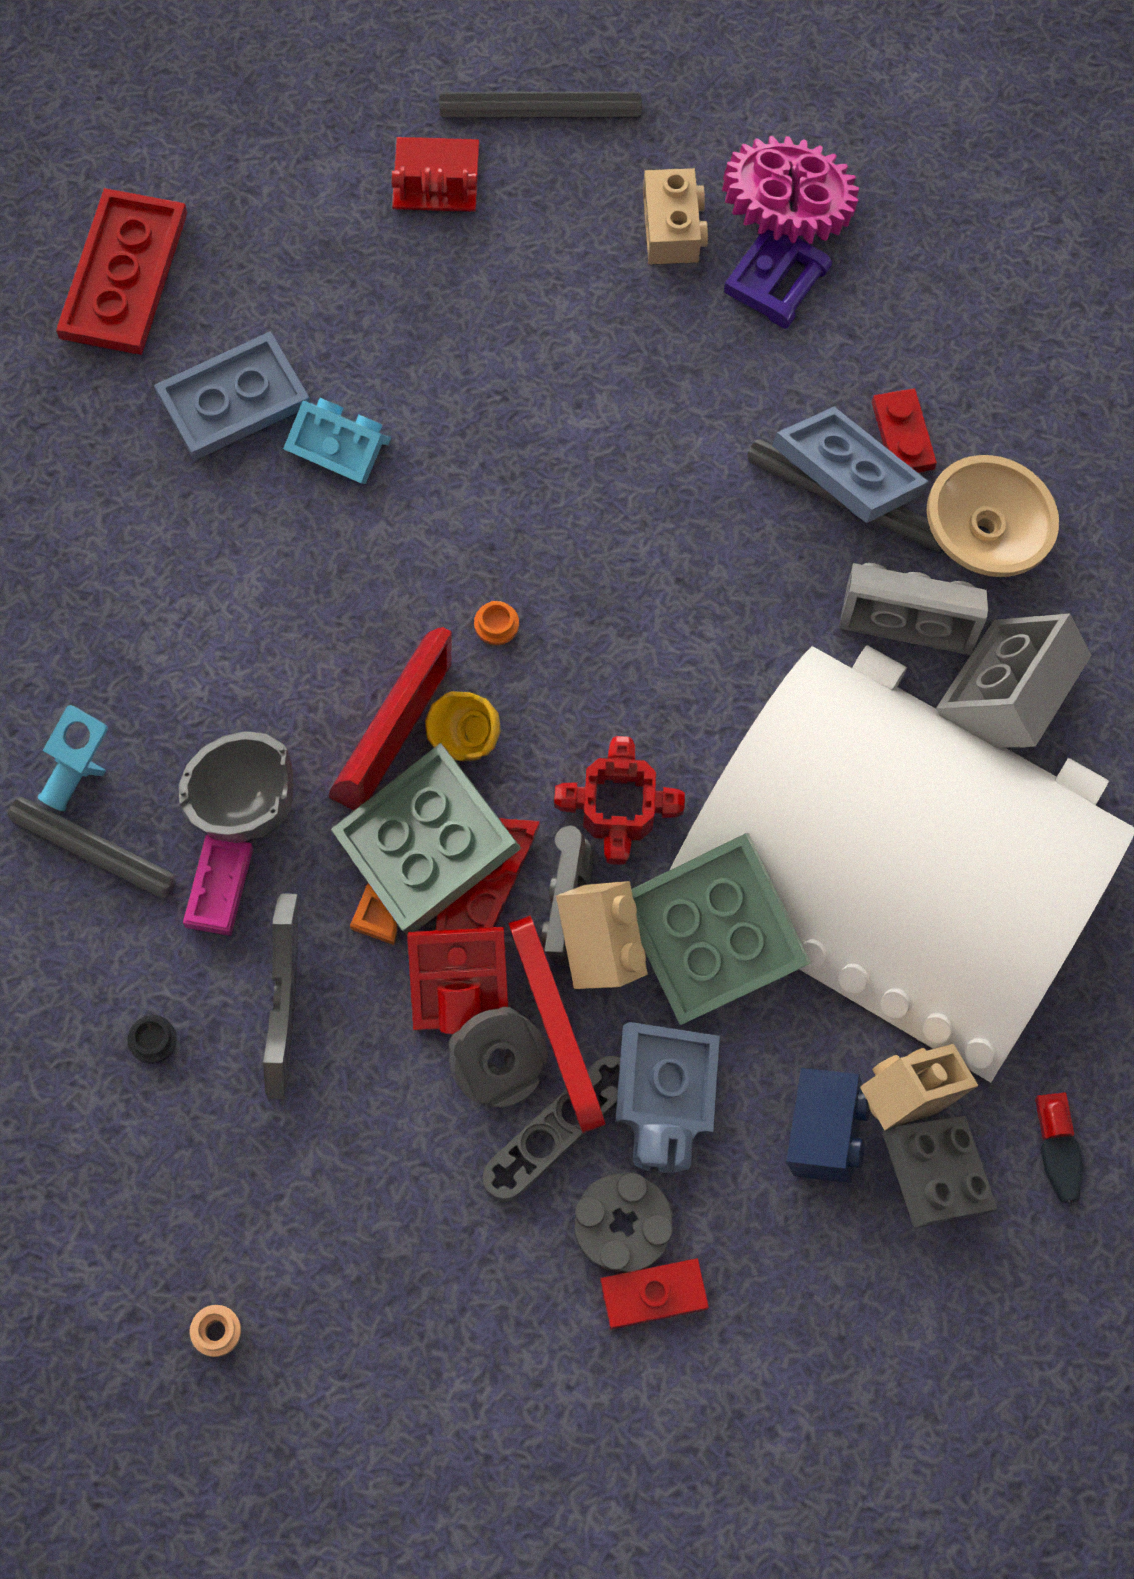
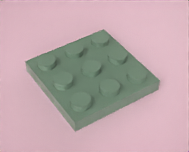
M441 743L331 829L401 930L407 935L408 932L419 930L522 849Z
M749 833L726 842L631 889L637 908L636 917L642 946L680 1025L811 964Z

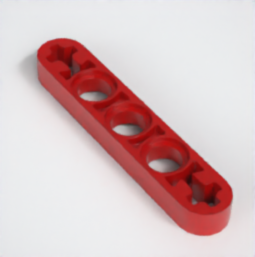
M531 915L509 922L508 925L581 1131L585 1133L605 1126L606 1123Z

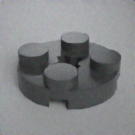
M510 1007L492 1009L474 1016L459 1031L452 1035L448 1046L451 1052L449 1059L450 1071L458 1087L469 1099L475 1102L490 1103L492 1107L511 1106L528 1097L539 1084L540 1079L538 1075L542 1070L543 1063L546 1065L548 1058L547 1045L539 1029L528 1018L518 1014ZM498 1048L505 1050L508 1048L510 1053L503 1057L505 1065L497 1068L493 1063L487 1064L494 1050Z
M634 1172L607 1175L591 1184L578 1202L575 1211V1238L584 1256L592 1264L610 1272H619L620 1274L646 1269L660 1259L672 1235V1211L663 1192L642 1175ZM620 1210L624 1215L632 1213L637 1219L632 1224L634 1233L627 1237L622 1231L613 1233L610 1229V1226L615 1222L613 1214Z

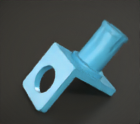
M69 705L66 707L43 749L44 752L54 757L58 763L44 789L38 795L40 801L59 811H65L66 805L82 776L95 775L103 777L106 770L91 762L108 731L106 724L75 706ZM76 722L84 723L90 732L88 743L81 749H73L66 740L67 729Z

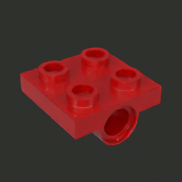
M504 927L408 932L413 1030L439 1029L443 1033L454 1034L467 1021L482 1012L509 1007Z

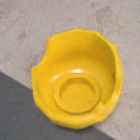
M451 691L444 694L431 704L425 719L426 737L433 748L441 743L453 759L457 761L471 762L487 756L495 748L501 732L499 714L486 698L470 692Z

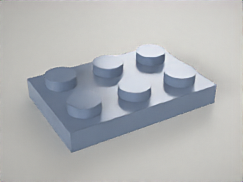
M271 331L154 385L159 400L194 461L297 413L303 400L310 403L307 392Z
M836 407L827 409L777 432L772 445L790 463L801 469L817 482L822 489L828 491L850 509L854 515L866 523L922 496L929 482Z

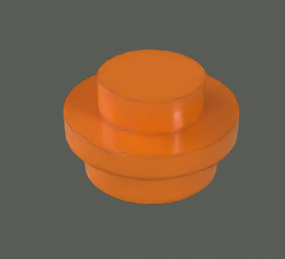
M488 602L475 615V632L485 643L491 645L508 643L518 632V615L510 605L504 602Z

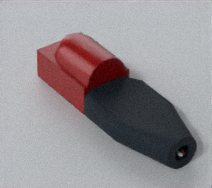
M1064 1092L1038 1095L1035 1101L1043 1139L1041 1153L1045 1173L1061 1203L1079 1201L1084 1167L1079 1143L1073 1137L1074 1130L1067 1094Z

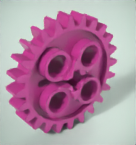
M769 136L767 145L759 139H754L752 147L743 144L740 153H732L731 161L726 166L722 191L727 192L725 202L734 204L732 213L734 215L746 214L743 223L745 225H751L755 222L759 224V234L769 229L773 231L775 240H778L782 234H786L791 243H796L797 237L803 236L811 244L815 234L826 241L830 232L839 235L842 226H849L859 200L857 199L859 187L853 186L856 178L855 175L846 174L848 165H835L837 155L823 156L821 154L822 146L819 145L811 150L807 148V140L803 139L799 145H793L791 138L786 136L784 143H778L773 136ZM790 169L792 172V178L791 176H788ZM789 200H790V202H793V205H792L791 210H790Z

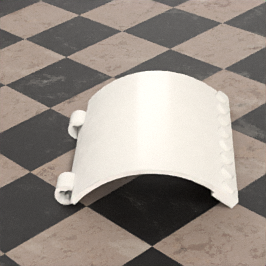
M868 645L863 649L852 668L812 646L781 682L740 743L701 809L670 870L745 833H749L811 961V964L800 970L933 1049L954 1044L968 1069L991 1083L1098 904L1134 836V827L1095 806L1109 780L1068 758L1056 777L1007 748L994 747L940 716L934 707L898 688L907 667Z

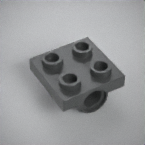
M966 1116L895 1126L883 1132L914 1228L977 1217L997 1210Z

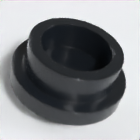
M158 1015L145 1016L137 1020L130 1028L127 1039L128 1047L139 1061L148 1064L159 1063L173 1053L177 1043L176 1031L172 1024L164 1017Z

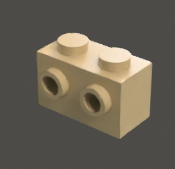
M695 168L645 170L643 201L648 264L699 262L700 247H707L708 227L707 221H699V211H704L705 194L703 185L696 186Z
M630 881L583 885L556 895L574 989L621 987L648 975L645 964L646 955L641 943L636 917L637 908L632 896Z
M950 1044L928 1051L925 1048H921L902 1058H899L898 1055L892 1056L876 1065L872 1069L876 1076L860 1086L868 1101L871 1113L879 1120L883 1129L887 1130L941 1112L975 1089L978 1084L955 1045Z

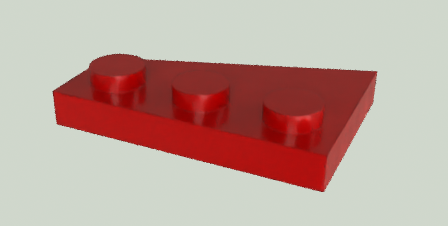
M499 818L522 849L437 915L436 930L496 927L540 828V821Z

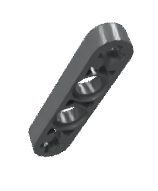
M602 1057L587 1069L594 1090L602 1082L600 1071L605 1069L607 1072L612 1073L616 1069L620 1070V1057ZM611 1085L599 1094V1100L605 1102L600 1107L603 1117L617 1105L618 1089ZM567 1089L489 1160L484 1167L482 1175L484 1189L491 1198L500 1202H510L520 1197L588 1133H582L580 1125L569 1124L562 1116L563 1106L571 1101ZM535 1133H545L554 1141V1150L546 1158H535L529 1154L526 1148L527 1140ZM517 1149L523 1161L532 1168H535V1170L531 1174H527L525 1167L522 1166L513 1176V1181L516 1185L513 1189L510 1190L505 1185L496 1189L493 1186L496 1182L494 1170L497 1168L504 1172L510 1170L517 1163V1158L510 1154Z

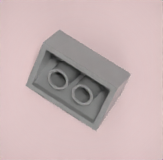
M853 563L847 583L839 629L971 655L987 619V590L975 588L971 583L965 581L945 582L931 579L928 575L920 572L905 574L887 570L882 565L875 563H865L863 565Z
M1071 614L994 620L936 707L939 715L996 748L1036 746L1091 657V653Z

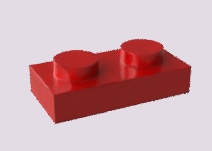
M915 388L873 395L871 403L883 445L917 473L935 470L937 461Z

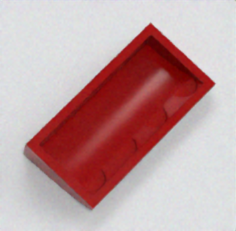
M442 627L434 629L424 636L332 785L329 792L330 799L355 811L373 796L451 667L452 631Z

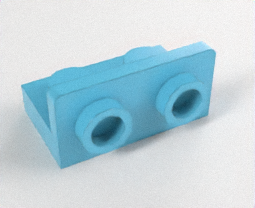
M319 398L317 405L303 400L283 449L366 485L382 444L388 446L391 437L380 433L383 425L359 414L356 422L341 416L343 407Z

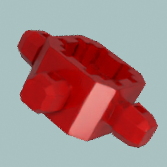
M616 736L613 737L609 744L608 759L598 758L586 768L585 787H577V782L561 783L555 786L554 808L570 813H576V809H584L583 827L594 838L604 839V858L608 864L624 865L630 858L632 840L641 841L653 830L654 813L661 814V818L679 817L684 814L685 793L679 789L663 787V791H655L656 771L646 761L635 760V744L632 738ZM605 780L625 784L631 781L635 782V786L643 787L642 815H635L634 820H627L625 816H611V819H603V813H596L597 784L604 785Z

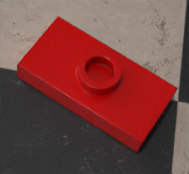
M698 1258L600 1278L610 1330L704 1311L709 1308Z

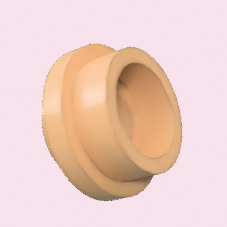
M211 1305L200 1310L190 1326V1338L194 1347L209 1357H220L228 1354L236 1347L241 1336V1324L238 1317L232 1310L221 1305ZM215 1322L224 1324V1336L217 1341L210 1340L207 1336L208 1327Z

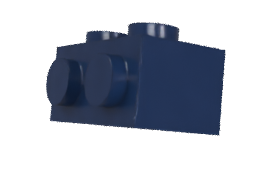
M801 1068L786 1159L793 1176L852 1183L853 1169L861 1168L864 1158V1139L858 1138L861 1120L868 1121L870 1115L868 1101L860 1088L863 1083L859 1074Z

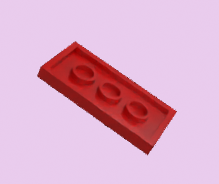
M107 188L103 189L56 328L59 339L142 355L187 217L185 203Z

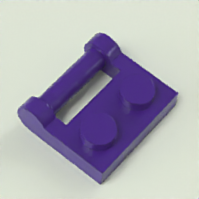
M768 229L758 236L725 282L724 293L768 316L771 322L787 329L796 317L795 310L818 277L826 275L832 266V260L826 253L797 238L796 243H791L788 235L782 234L778 240H775L773 231ZM798 261L804 264V270L782 301L773 297L772 294L794 263Z

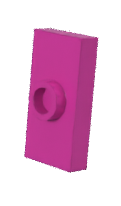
M208 835L205 836L183 920L185 928L227 936L232 935L253 852L252 843H233L215 840Z

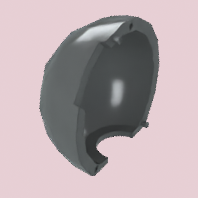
M244 731L222 736L201 748L186 765L179 783V803L190 822L215 840L233 843L265 837L285 821L293 801V770L286 746L268 734Z

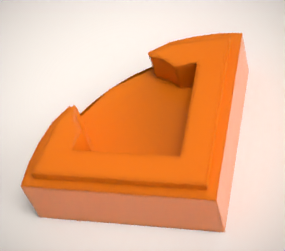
M367 884L351 921L350 929L395 945L398 930L397 923L372 887Z

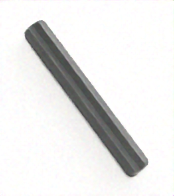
M17 797L8 810L7 815L13 823L160 898H166L174 888L176 879L173 873L24 797Z

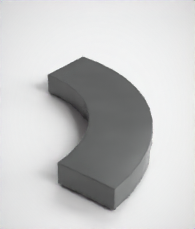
M280 894V897L277 899L272 922V980L276 982L273 1010H270L263 1061L265 1095H267V1099H285L288 1081L297 986V894Z

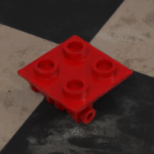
M397 137L395 170H392V209L476 212L479 139Z

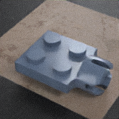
M633 1022L623 1025L615 1122L626 1123L632 1127L634 1132L632 1160L636 1167L650 1171V1167H658L657 1171L663 1173L689 1170L692 1162V1148L695 1135L697 1133H712L714 1129L720 1036Z

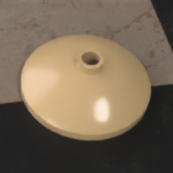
M976 455L958 460L948 466L938 476L928 496L927 518L935 540L951 559L973 572L993 577H1009L1025 573L1040 564L1055 544L1059 530V515L1054 498L1039 477L1026 467L1010 459L992 455ZM978 526L986 527L990 534L983 532Z

